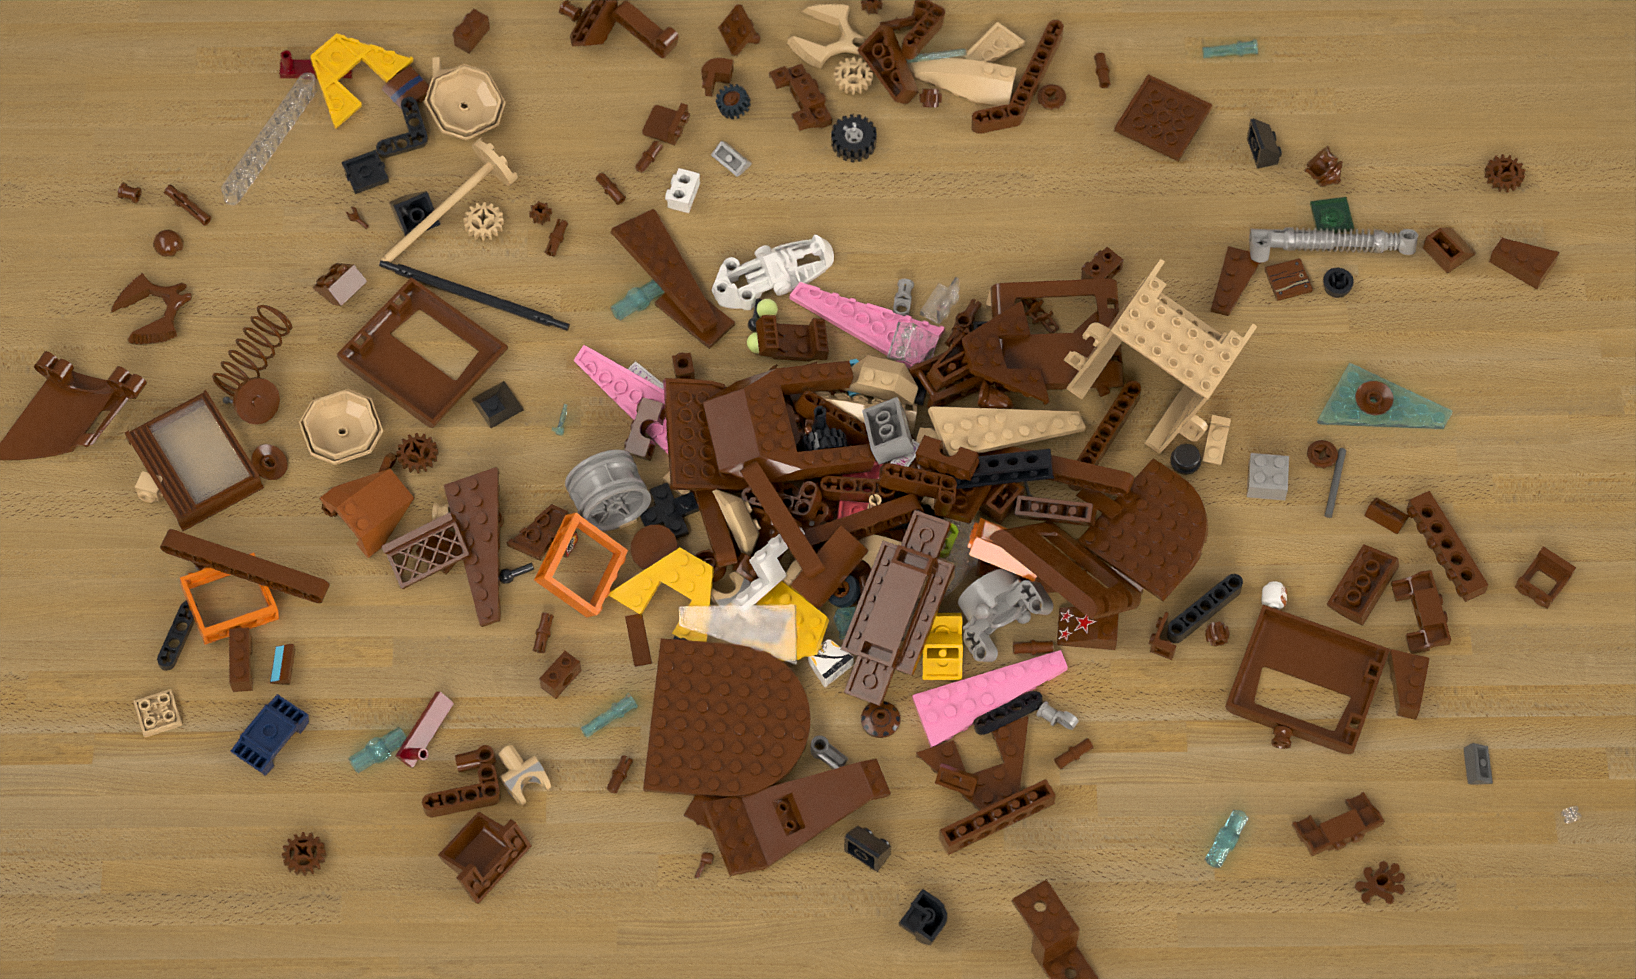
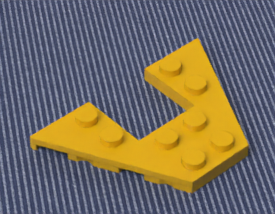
M338 33L311 55V61L334 128L337 129L362 107V103L338 80L360 61H363L387 83L413 62V58L395 54L391 50L386 51L382 47L372 44L367 45L359 42L357 39L347 38Z
M678 548L611 591L608 596L642 615L662 582L692 600L672 634L679 638L683 637L688 641L707 642L714 567L684 549Z
M780 581L756 603L758 609L790 614L780 644L743 639L741 645L766 651L782 662L791 659L795 661L805 656L817 655L829 619L783 581Z

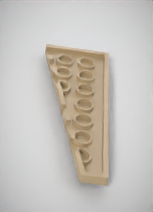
M930 407L928 410L938 438L942 440L946 456L955 455L959 447L983 453L1083 432L1086 428L1079 411Z

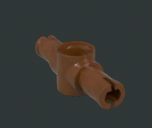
M971 299L966 310L956 316L952 333L945 342L947 347L953 344L966 327L971 332L975 315L982 306L981 302L977 300L975 304L976 299Z

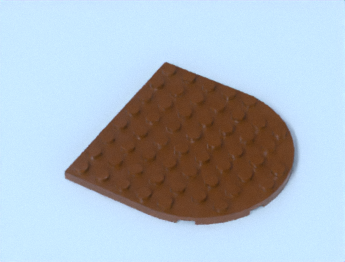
M661 638L643 791L728 798L748 796L779 783L797 765L809 739L810 708L804 688L797 676L777 657L751 646Z

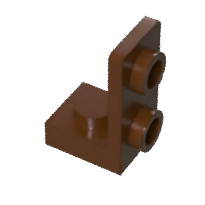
M1165 612L1164 616L1159 617L1157 621V633H1152L1149 640L1151 645L1150 652L1172 660L1175 655L1176 645H1173L1168 640H1160L1169 613Z

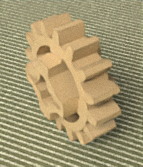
M855 57L852 58V61L846 58L845 63L840 61L839 67H835V85H839V90L845 89L846 94L849 91H852V95L855 94V91L861 94L862 89L867 91L868 85H872V70L866 62L862 63L861 58L858 61H855Z
M483 202L482 206L476 203V208L469 207L470 212H465L466 218L463 219L465 230L468 231L469 236L474 234L476 240L481 237L482 241L485 240V237L491 240V235L498 236V231L503 230V213L499 211V207L494 208L492 203L489 206H486V202Z

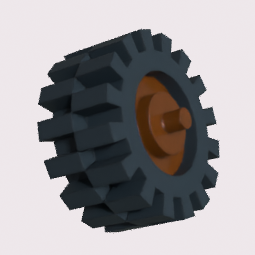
M729 84V88L724 86V91L722 89L719 90L720 94L716 95V104L725 118L728 119L730 117V119H734V116L739 119L740 114L744 116V111H749L748 107L751 106L750 98L742 86L739 87L738 84H735L734 87L733 84Z

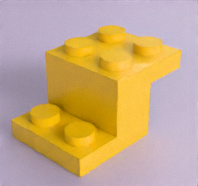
M937 613L922 652L923 680H962V613Z

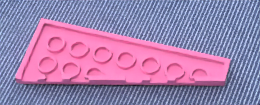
M802 282L790 294V300L893 360L904 363L909 369L913 364L921 363L945 332L943 326L937 327L929 324L927 321L921 322L912 319L911 316H902L893 313L892 310L873 304H863L857 302L856 299H847L834 292L831 294Z

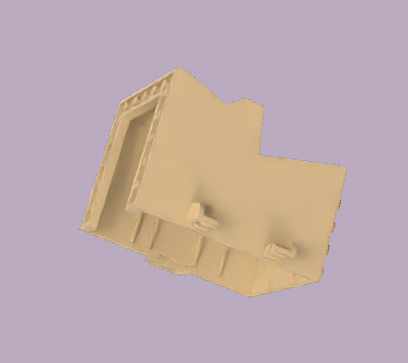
M1162 259L1158 261L1147 278H1144L1109 328L1100 323H1092L1082 335L1083 339L1087 340L1090 336L1095 339L1093 343L1095 348L1088 358L1077 352L1070 351L1064 361L1079 370L1066 389L1080 399H1083L1122 341L1184 384L1144 443L1158 454L1168 446L1178 433L1191 441H1198L1208 428L1207 423L1195 414L1210 398L1257 328L1255 324H1252L1244 337H1241L1233 330L1228 334L1225 332L1220 334L1162 293L1167 284L1156 277V274L1165 263Z

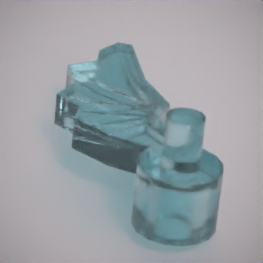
M567 404L563 406L557 428L552 427L551 430L560 436H563L565 430L562 426L567 414Z

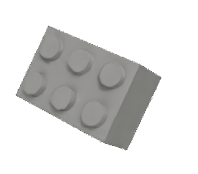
M898 397L862 410L871 451L879 465L915 452L906 413Z

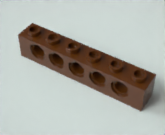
M1428 491L1410 499L1407 513L1416 522L1419 533L1423 534L1426 538L1429 549L1433 550L1436 554V560L1439 565L1444 567L1449 581L1454 583L1458 596L1467 602L1486 593L1488 588L1487 581L1431 492ZM1422 514H1427L1430 517H1424ZM1432 530H1438L1440 533H1435ZM1442 545L1448 546L1449 549L1443 548ZM1452 561H1457L1459 564H1454ZM1462 577H1467L1469 580H1464Z
M1044 779L940 829L939 840L947 854L950 855L1054 805L1056 795L1047 779Z

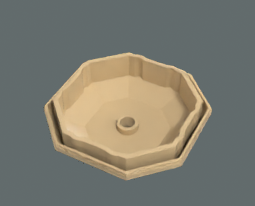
M462 64L433 77L424 101L441 133L465 141L497 127L506 104L490 73L467 64ZM465 104L467 105V108L464 109L461 107V105Z
M350 389L312 400L299 421L310 456L332 465L372 453L383 433L372 398Z

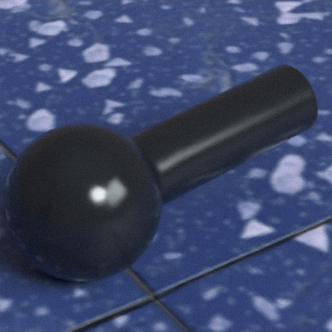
M756 299L753 318L748 321V328L752 332L757 331L756 321L760 318L757 313V305L762 299Z
M531 562L513 570L503 569L499 573V579L502 583L509 584L513 581L514 577L535 570L534 565Z

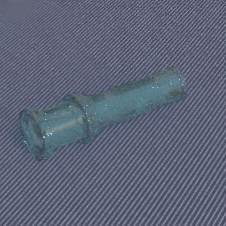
M1257 39L1247 42L1240 40L1236 44L1202 47L1203 58L1235 54L1241 57L1243 54L1251 53L1258 55Z
M627 693L625 698L617 703H612L610 709L580 729L585 737L588 738L616 718H623L625 713L633 708H638L633 697Z

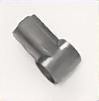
M819 735L812 739L810 752L814 758L822 760L832 769L845 766L848 757L833 747L826 737ZM819 744L823 745L825 748L823 750H817L815 746Z

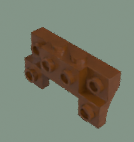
M802 63L788 69L786 66L769 72V77L772 78L776 90L790 86V92L800 109L792 113V119L795 120L799 131L814 127L824 128L832 125V117L825 106V95L823 92L820 93L816 79H812L810 73L807 74Z
M1432 570L1421 571L1410 577L1392 581L1391 587L1395 601L1411 599L1420 630L1406 633L1405 637L1410 653L1430 651L1432 647L1450 645L1451 636L1447 626L1448 616L1446 611H1443V598L1441 594H1438Z
M1364 792L1351 799H1346L1345 803L1350 811L1319 824V827L1311 815L1301 821L1292 823L1301 842H1304L1311 856L1326 850L1328 852L1334 849L1335 851L1341 850L1350 842L1357 843L1361 841L1365 833L1383 826L1385 821L1382 815L1371 804Z

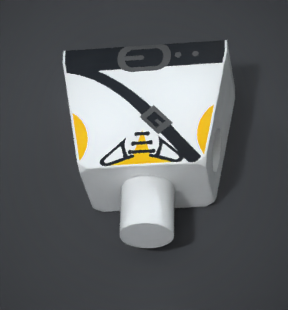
M830 639L820 645L817 655L808 657L809 665L824 687H827L853 666V656L840 650L841 647Z

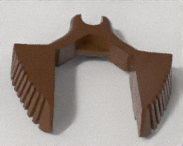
M143 273L133 279L120 293L111 307V312L122 307L126 308L149 297V294L163 298L167 308L164 313L165 317L131 332L127 339L128 342L137 345L138 343L140 345H143V343L154 344L156 342H166L171 340V338L177 337L174 326L175 316L180 307L192 299L191 293L179 295L181 291L186 289L187 285L185 283H178L173 286L156 285L151 283Z

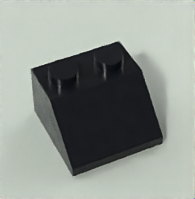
M1255 118L1250 119L1247 141L1257 169L1278 165L1282 152L1280 146L1276 144L1275 132L1271 130L1269 124Z
M856 826L844 837V851L877 873L891 855L889 842L883 838L878 839L868 828Z

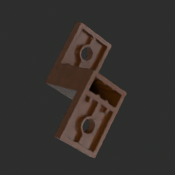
M1047 879L1012 899L1013 905L1033 934L1031 953L1048 979H1098L1077 947L1079 927ZM1036 903H1043L1046 909L1044 911H1037L1034 905ZM1071 969L1075 971L1076 976L1074 978H1067L1065 971Z

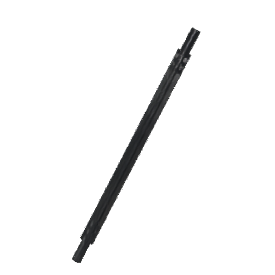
M383 260L379 263V267L394 271L397 275L409 279L412 277L420 283L548 327L554 326L566 331L569 330V323L554 319L551 315L402 264L396 265Z

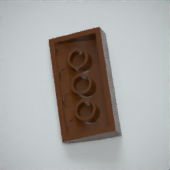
M840 525L816 552L826 571L809 581L803 570H801L789 586L820 610L869 550Z
M1363 544L1327 602V606L1343 617L1363 626L1399 568L1398 558Z

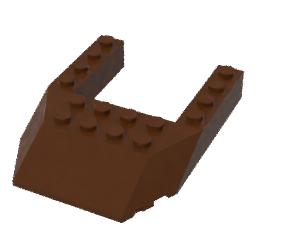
M850 361L776 368L736 381L704 401L703 408L718 471L725 474H733L735 477L742 479L743 476L740 470L757 461L771 483L871 472L876 460L871 451L870 444L797 452L783 395L800 394L806 390L819 392L849 388L854 378Z

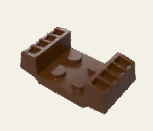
M763 315L756 321L760 356L772 357L777 360L807 362L828 359L829 348L824 319L813 318L809 325L777 323L776 315Z

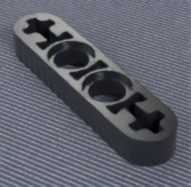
M187 600L180 605L158 654L157 662L162 670L168 671L174 668L194 625L195 620L192 612L189 611L188 615L186 609H189ZM179 623L187 624V628L183 631L176 629ZM172 640L180 642L175 648H171L169 643ZM169 655L171 662L164 664L163 660H166Z
M1038 691L1028 692L975 718L973 721L975 732L979 735L988 734L1038 710L1044 703L1042 694ZM1016 707H1021L1019 710H1013ZM997 716H1004L1003 718L996 719Z

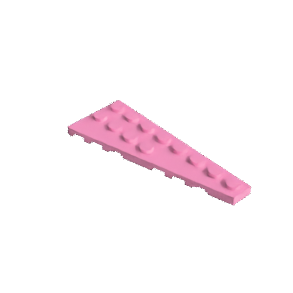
M583 345L575 357L574 362L633 420L636 418L637 405L641 402L642 397L665 404L663 389L589 347ZM665 417L663 425L651 424L646 429V433L668 454Z
M1061 650L912 695L930 747L952 739V736L967 730L969 726L973 725L975 718L1029 691H1033L1045 681H1050L1065 672L1068 667Z

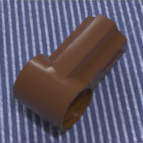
M482 745L477 750L455 755L458 772L477 769L484 763H490L494 766L496 756L493 749L488 745ZM486 754L491 755L488 759H482Z

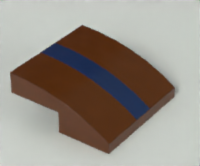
M409 66L394 76L381 89L401 109V101L406 97H412L416 102L420 101L422 103L426 98L430 85ZM406 103V107H408V109L410 110L412 108V105H410V103Z

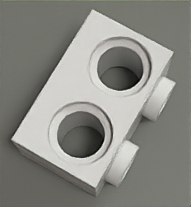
M678 168L677 174L672 176V187L667 190L665 200H667L668 208L689 213L700 185V174Z

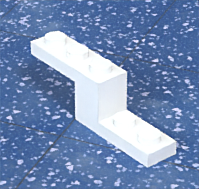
M780 534L772 538L766 546L758 550L749 559L759 578L754 580L748 588L740 592L731 601L734 608L746 612L787 576L777 559L788 549Z

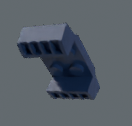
M277 694L269 704L263 707L244 730L230 752L266 776L274 767L272 760L295 732L301 734L309 723V714Z

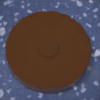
M260 377L249 378L242 382L236 389L233 398L234 411L238 417L249 424L255 425L266 423L273 418L280 403L279 391L275 385L267 379Z
M649 525L640 529L634 535L630 552L633 561L642 570H645L677 550L679 544L676 536L669 528L662 525Z

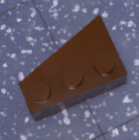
M1501 238L1493 249L1489 262L1531 287L1538 289L1556 264L1560 252Z
M1391 649L1387 659L1391 672L1390 677L1393 685L1397 716L1416 720L1420 712L1430 658Z

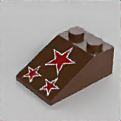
M1075 606L1059 608L1057 645L1115 650L1119 613L1091 620Z

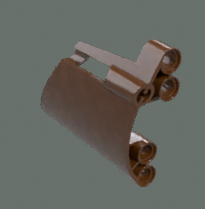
M45 351L34 365V369L47 380L0 442V460L45 458L73 452L77 446L88 447L93 445L127 400L138 397L147 384L146 380L138 374L131 375L129 371L121 366L116 367L108 380L90 377L73 371L74 366L70 362L62 358L58 359L52 353ZM102 411H110L94 434L87 433Z

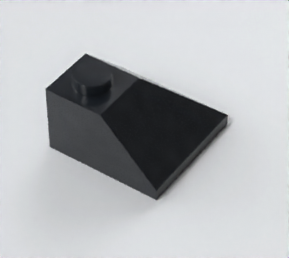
M427 191L404 195L389 202L404 236L408 235L435 210ZM439 219L426 231L441 225Z
M505 381L472 398V402L490 428L523 411L522 406Z

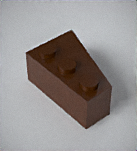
M967 327L932 366L926 376L936 391L970 374L961 340L970 333Z

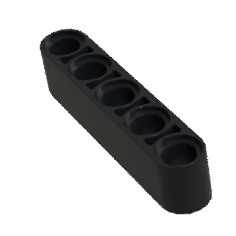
M1235 573L1228 575L1173 619L1168 626V640L1172 643L1182 642L1234 600L1241 592L1242 577ZM1229 584H1235L1237 587H1231ZM1216 595H1221L1223 598H1222V599H1218V598H1216L1215 596H1216ZM1205 606L1209 608V610H1203L1201 609V607ZM1187 618H1192V619H1194L1195 621H1194V622H1189V621L1187 620ZM1176 629L1179 630L1181 633H1174L1172 630Z

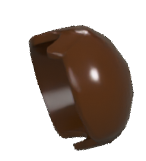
M167 229L160 231L155 236L153 247L157 254L163 257L175 256L177 251L183 249L184 241L177 232Z

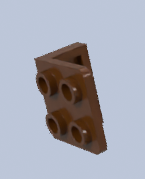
M681 103L677 111L655 105L644 125L642 134L675 145L683 133L685 123H688L690 118L688 105Z

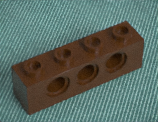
M1020 495L1017 497L1015 515L1020 519L1095 527L1097 507L1093 503Z

